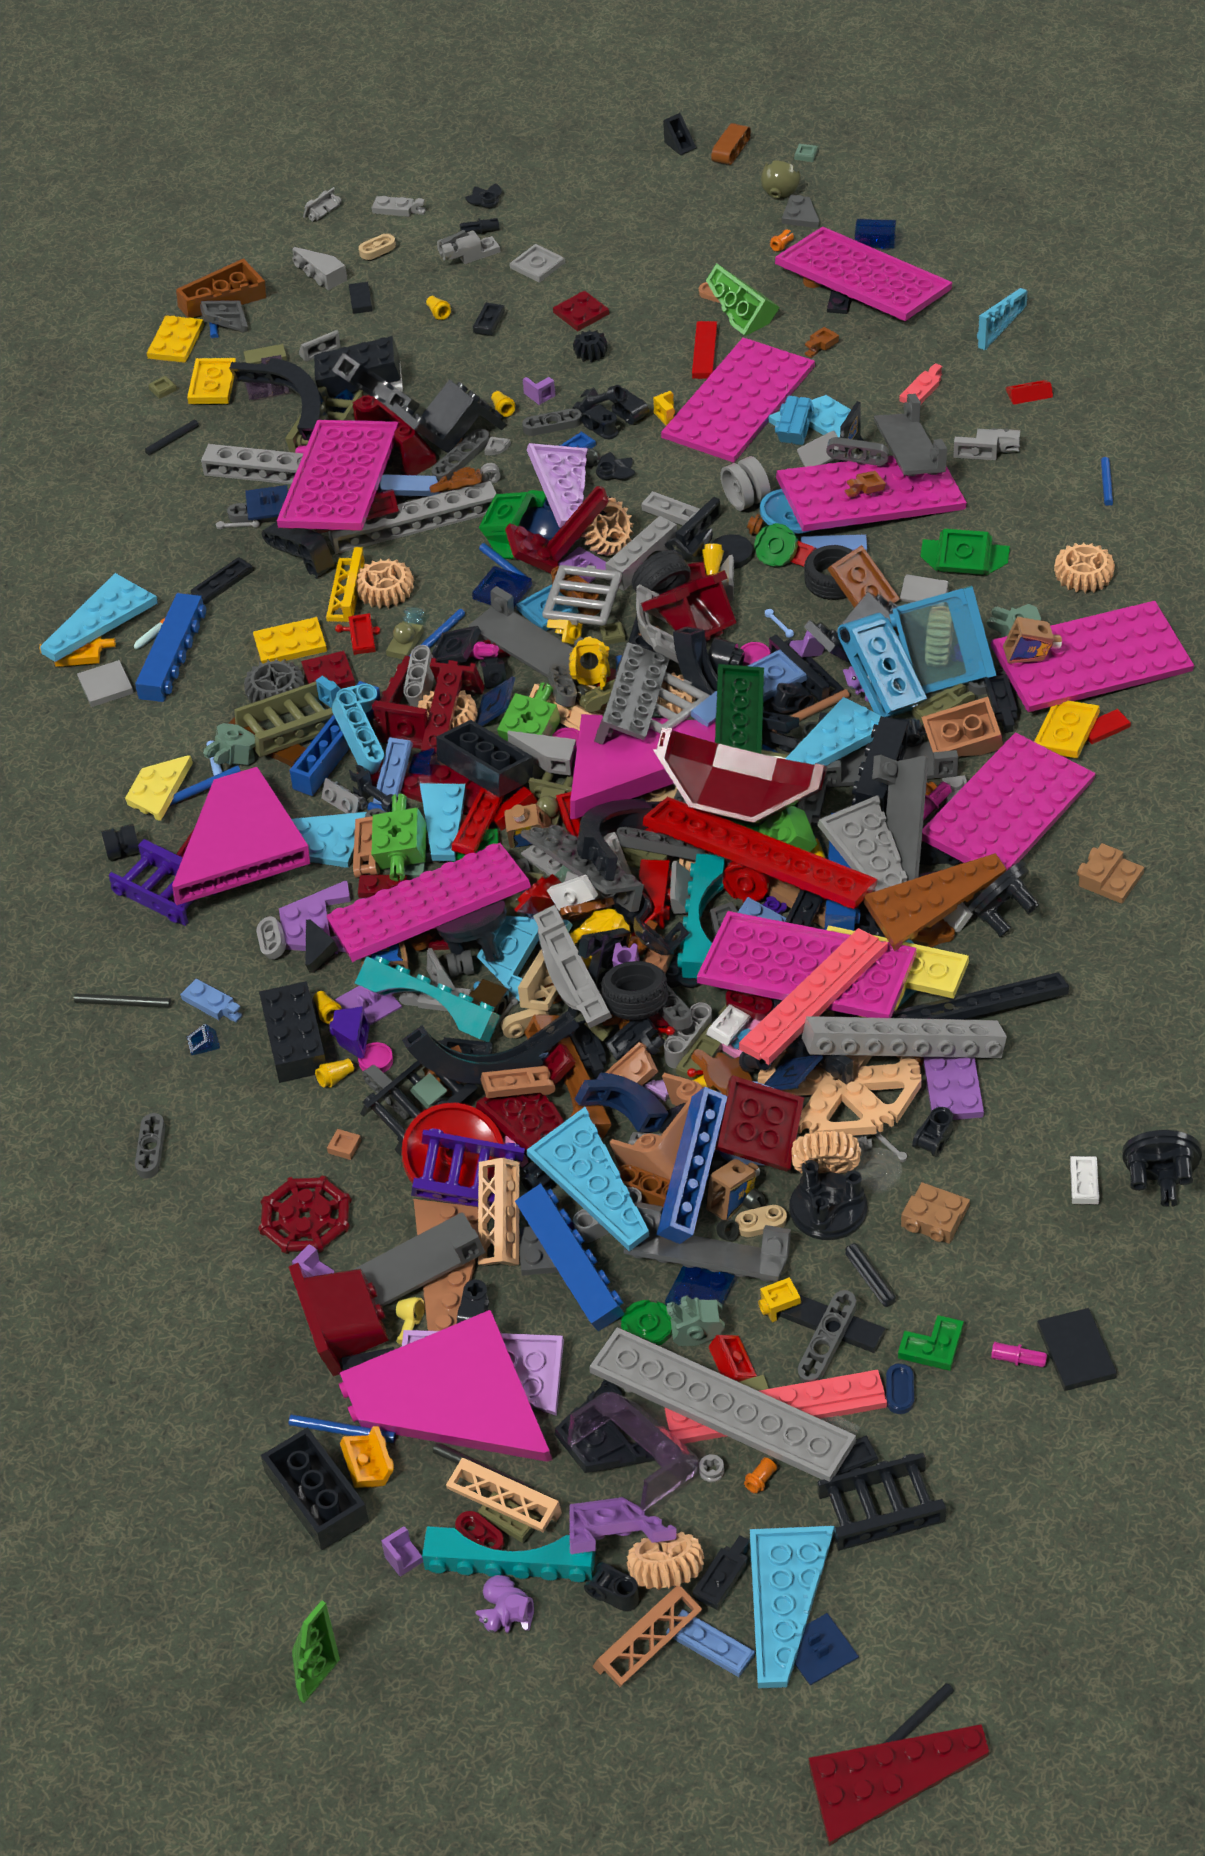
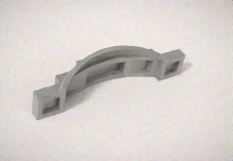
M553 905L533 915L538 925V935L547 970L563 1001L572 1009L581 1011L589 1028L612 1018L581 956L578 955V950L556 906Z

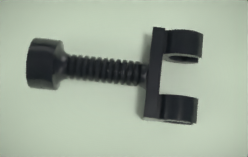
M620 385L611 386L606 393L598 394L595 388L586 389L580 396V398L584 397L582 402H576L572 408L579 409L582 414L597 403L608 400L613 403L622 401L625 395L624 390Z
M355 765L358 774L349 770L351 780L358 784L359 790L353 786V792L356 795L364 797L366 800L372 796L382 803L381 807L387 813L392 812V796L394 794L386 795L372 785L370 772L368 770L365 771L363 766Z

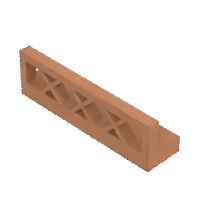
M676 1586L601 1655L593 1665V1668L600 1675L605 1671L621 1687L702 1611V1608L681 1586ZM681 1600L692 1610L686 1617L674 1616V1606ZM658 1621H669V1633L666 1636L654 1635V1625ZM674 1622H680L676 1627H674ZM639 1639L649 1640V1652L646 1655L633 1654L634 1643ZM654 1640L660 1641L654 1646ZM618 1658L629 1659V1671L622 1677L611 1666ZM633 1659L639 1660V1661L633 1666Z

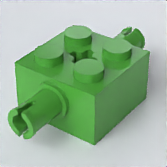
M540 683L534 698L515 693L497 729L499 737L508 741V731L552 736L561 721L557 705L547 702L553 692V687L549 684L545 686V683Z
M396 794L392 796V812L375 814L372 821L371 855L380 869L390 868L389 877L393 881H398V875H400V881L405 878V865L423 863L426 860V821L418 808L406 809L407 797L403 794H398V800Z
M791 806L767 818L759 826V833L808 852L817 845L805 811L795 806Z

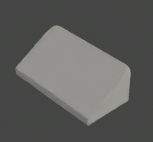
M338 330L301 344L299 355L304 361L314 359L315 354L340 348Z
M834 430L797 449L804 467L823 465L834 460L826 453L828 441L833 437H838Z
M729 555L721 565L719 572L725 570L728 579L723 580L722 583L728 600L732 601L734 600V557Z
M905 575L900 601L912 603L948 593L949 583L945 580ZM942 602V603H939V604H935V605H931V606H935V607L944 606L945 602Z
M673 861L671 871L670 902L674 914L685 913L686 898L690 899L691 895H688V881H693V878L690 877V872L677 861Z
M428 948L427 971L435 987L440 983L452 988V991L455 990L439 958L432 948Z

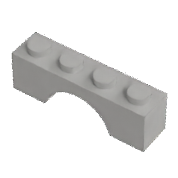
M659 516L605 563L606 570L622 573L619 589L624 591L632 584L633 574L651 553L668 550L664 544L676 538V523ZM607 579V583L611 584L612 580Z

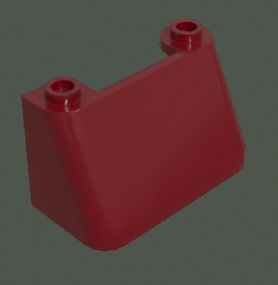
M365 395L352 402L355 421L399 422V427L394 431L396 439L394 447L402 453L403 468L401 469V475H418L435 465L437 460L434 450L411 426L373 396Z

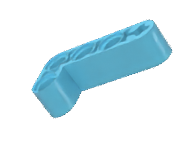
M360 684L339 690L332 705V712L357 764L363 766L364 770H368L370 774H374L379 770L384 758V752L365 713L371 710L377 696V691L370 684Z

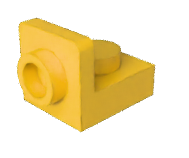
M671 391L653 397L654 414L666 426L675 415L674 397Z
M548 619L547 628L555 629L556 634L563 635L562 642L574 645V641L581 637L582 624L572 625L570 620Z
M790 1277L760 1288L761 1300H758L759 1308L763 1315L768 1314L772 1323L777 1321V1312L801 1304V1298Z

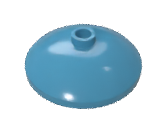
M782 489L772 491L762 499L760 515L768 525H773L774 523L783 524L795 534L809 532L802 531Z

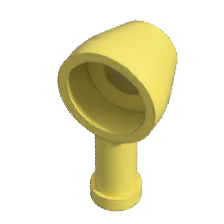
M412 1297L400 1300L397 1303L396 1315L405 1320L400 1336L396 1340L398 1344L402 1345L404 1330H413L414 1325L421 1322L425 1311L422 1298Z

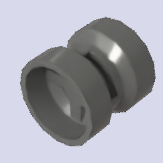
M470 950L463 951L458 955L454 953L446 954L450 978L458 977L462 973L466 975L474 974Z

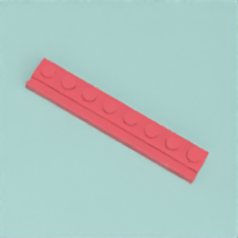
M858 928L739 1042V1050L758 1060H765L768 1065L771 1064L803 1032L806 1016L819 1017L888 950V942L884 941L882 943L879 941V938Z
M878 1370L759 1391L819 1419L887 1408V1400L885 1399ZM664 1408L672 1446L726 1436L668 1408Z

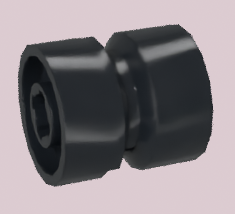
M134 824L121 826L119 831H116L114 828L101 831L108 860L120 858L122 853L127 855L140 853Z

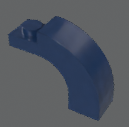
M600 1073L596 1080H584L574 1098L579 1106L604 1105L620 1111L631 1121L638 1133L659 1131L669 1114L662 1103L646 1088L628 1078L611 1073Z

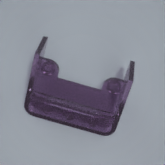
M602 1393L571 1414L568 1445L573 1446L611 1419L648 1451L661 1466L659 1470L644 1479L640 1509L643 1511L693 1477L697 1472L699 1460L695 1453L637 1403L617 1393Z

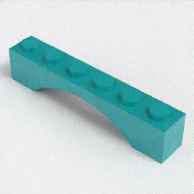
M696 854L695 863H691L690 877L693 878V881H688V895H691L690 899L686 898L685 913H688V917H683V925L689 931V934L680 943V949H683V953H678V967L682 968V978H697L712 945L701 928L700 920L707 904L724 888L722 883L726 869L724 857L714 854Z
M376 956L375 960L366 957L355 984L383 996L407 991L427 994L439 1001L448 1010L460 1031L485 1042L490 1041L501 1016L493 1012L495 1007L483 1002L479 1006L473 1004L474 998L461 992L459 996L451 994L452 988L440 983L435 987L430 984L431 979L420 974L416 978L409 975L411 970L397 965L396 969L388 966L390 961L382 957Z
M427 1526L422 1558L425 1570H430L433 1573L454 1571L462 1575L485 1573L490 1577L495 1575H513L516 1578L525 1579L533 1576L549 1581L564 1578L570 1579L573 1582H583L593 1578L596 1551L571 1554L570 1535H565L551 1544L526 1551L495 1550L471 1541L455 1528Z

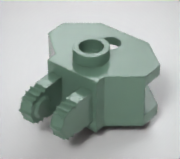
M1030 604L1017 609L1011 608L1010 611L997 606L991 611L992 616L995 618L990 617L986 623L989 628L1002 633L1001 637H1006L1017 617L1040 621L1041 617L1037 607Z
M222 723L217 726L215 742L204 748V757L208 759L214 757V763L218 765L225 762L229 765L233 763L249 765L255 760L252 749L256 747L254 734L239 725Z
M687 1295L681 1298L680 1305L675 1304V1302L667 1304L666 1309L671 1317L673 1342L678 1346L700 1345L714 1339L716 1335H720L725 1328L724 1322L719 1318V1314L723 1310L722 1304L717 1300L691 1299Z

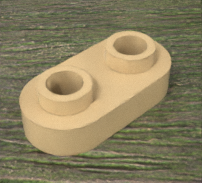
M382 234L363 242L359 246L360 257L370 260L392 251L396 246L395 238L390 234Z
M527 1009L511 1014L502 1020L501 1029L506 1037L518 1038L525 1034V1030L533 1015H549L548 1011Z
M768 1205L743 1211L737 1215L735 1221L739 1225V1234L741 1236L753 1237L762 1235L765 1225L784 1228L787 1222V1215L781 1206Z

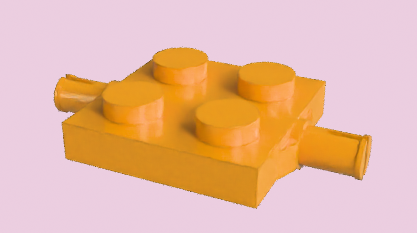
M100 636L58 661H54L55 667L100 663V652L103 648L116 647L115 638L102 639Z

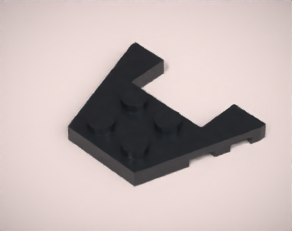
M624 928L581 936L578 955L585 959L592 956L588 972L598 990L602 989V979L605 974L614 967L612 959L615 944L620 943L622 947L627 946L628 948L631 932ZM571 1007L568 1008L573 1018H576L581 1013L579 1010L572 1009Z
M607 1380L601 1383L599 1389L592 1391L587 1396V1400L579 1408L576 1407L555 1428L554 1435L584 1473L656 1461L668 1457L669 1450L655 1433L631 1445L605 1414L603 1409L622 1400L621 1391L615 1384Z

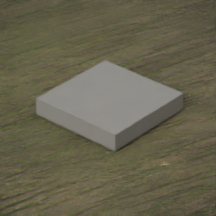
M535 244L510 263V268L540 283L565 264V258Z
M119 660L77 674L91 707L134 694Z

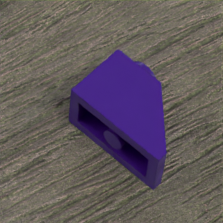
M363 1006L335 1010L333 1021L330 1022L332 1036L336 1037L341 1047L359 1059L364 1058L370 1023Z

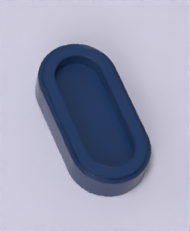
M894 1364L886 1372L887 1407L896 1414L908 1413L914 1405L913 1371L905 1364Z

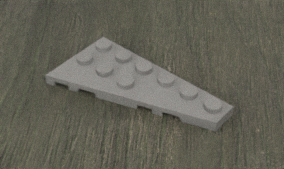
M878 795L819 819L818 827L851 869L878 879L877 886L872 892L907 881V875L902 870L901 858L892 833L888 830L885 822L886 816L881 811Z

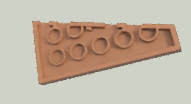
M413 1199L417 1235L462 1212L478 1235V1207ZM478 1257L423 1285L428 1331H441L457 1324V1313L461 1304L463 1288L468 1281L472 1280Z

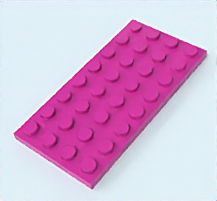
M821 227L775 257V264L786 270L793 271L802 277L827 286L833 291L843 293L849 298H854L865 305L877 308L881 312L888 313L904 321L952 289L951 281L825 227Z
M742 338L662 430L661 438L734 463L769 422L768 416L780 409L782 403L786 402L787 397L791 396L815 367V361Z
M317 420L278 516V528L362 530L396 440L394 431L399 427V422Z
M889 455L887 462L880 466L846 461L777 470L776 479L803 532L966 509L967 504L947 466L946 472H939L936 475L926 473L907 476L902 473L893 455ZM876 471L886 483L883 491L865 494L862 490L854 497H848L845 493L846 489H850L847 480L856 479V475Z
M1156 601L1050 626L1053 635L1061 636L1062 645L1060 649L1050 648L1045 659L1042 661L1008 663L1003 648L1007 636L994 639L991 642V648L1027 712L1060 705L1066 701H1076L1193 671L1194 668L1193 662Z
M1015 732L922 829V841L963 863L996 853L1007 871L1020 862L1095 779L1096 773Z
M491 844L482 851L469 853L460 860L443 864L441 868L423 872L419 877L402 881L393 888L380 890L369 898L358 899L352 905L345 908H337L326 917L349 958L354 962L526 890L531 885L529 879L502 844Z
M727 911L699 970L697 983L784 1000L851 935ZM888 942V950L827 1009L867 1018H891L915 960L916 948L901 945L898 950L894 951Z

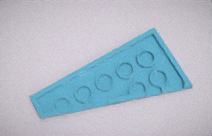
M115 573L40 646L41 653L56 662L158 603L157 597Z
M843 697L785 759L826 766L872 742L871 732L873 725H878L882 715Z
M367 812L291 820L308 844L310 862L349 868L354 856L355 819L364 818Z
M586 1107L527 1149V1156L628 1251H631L649 1237V1230L639 1210L634 1205L626 1185L624 1186L620 1173L605 1144L601 1141L595 1124L592 1123Z
M835 1526L750 1529L758 1688L788 1686L835 1532Z

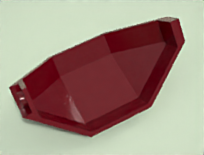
M671 728L661 729L657 749H653L690 808L758 824L820 792L827 770L825 765L817 763L814 765L763 755L683 734Z

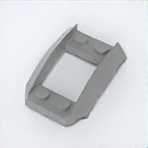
M639 584L636 592V610L640 634L653 647L654 651L678 663L673 636L651 625L648 613L666 623L668 622L655 608L643 612L641 606L642 602L659 594Z

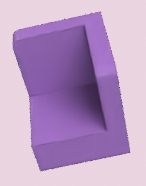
M527 377L523 379L524 394L540 405L555 396L554 380L550 377L537 384Z
M808 630L803 640L791 641L789 644L801 657L820 656L825 648Z
M310 1244L292 1261V1265L299 1263L307 1277L334 1273V1270L319 1261L317 1249Z
M405 1526L381 1540L385 1558L400 1577L423 1562L422 1555L411 1543L409 1532Z

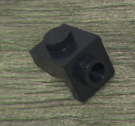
M498 656L486 657L485 661H480L485 688L497 687L507 680L502 658H498Z

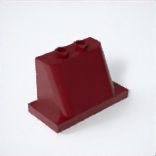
M725 570L689 581L641 603L643 612L655 608L674 631L684 627L704 629L705 641L722 635L723 629L736 624L722 583L723 580L728 579Z
M299 1263L289 1266L317 1352L333 1376L339 1375L343 1371L340 1364L342 1357L357 1355L389 1341L382 1323V1319L386 1318L381 1305H376L374 1298L378 1297L373 1283H368L362 1269L307 1277Z

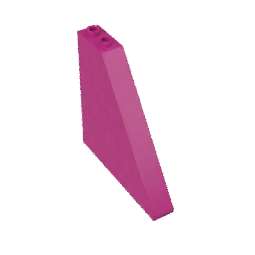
M581 714L570 799V819L582 817L588 810L600 804L632 799L673 784L674 782L653 751V749H657L660 733L649 728L645 740L613 729L611 737L606 736L602 745L594 742L603 715ZM652 718L661 724L668 721L665 718ZM684 720L673 728L677 732L715 743V723L706 727L697 720Z
M258 767L213 780L172 884L176 905L310 864L308 844Z
M491 1310L340 1372L343 1382L339 1383V1387L344 1399L349 1397L352 1403L348 1407L353 1422L359 1421L362 1427L372 1428L373 1426H379L380 1430L395 1432L396 1435L546 1462L552 1460L548 1446Z

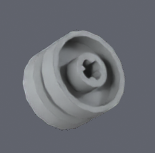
M749 456L738 461V464L733 463L721 470V483L729 502L739 511L751 507L753 503H760L770 493V484L766 472L755 457Z

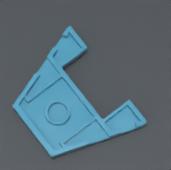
M827 395L813 399L814 411L809 427L822 435L834 430L837 436L840 437V426L851 409ZM780 411L768 416L769 422L773 425L781 419Z
M506 916L504 923L494 931L496 935L494 940L500 953V958L496 959L495 955H493L495 961L487 962L482 948L477 957L520 1002L518 986L522 978L518 977V974L539 940L538 925L535 919H530L529 917ZM563 920L569 932L572 924L568 920Z

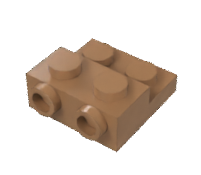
M1101 843L1099 848H1092L1088 857L1089 862L1080 865L1077 876H1079L1080 887L1122 904L1143 875L1144 867L1123 859V851Z
M921 1183L915 1196L910 1197L901 1214V1226L912 1233L918 1232L929 1236L934 1241H944L950 1244L970 1205V1199Z

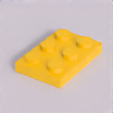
M165 316L147 351V358L186 363L204 327L203 319Z
M196 358L187 396L188 404H229L234 376L229 367L231 362H236V358Z
M317 617L253 631L259 657L263 664L267 663V660L270 662L275 661L276 658L281 662L284 659L288 661L327 652Z
M1066 701L1060 705L1051 706L1034 742L1061 756L1078 758L1100 713L1099 705Z

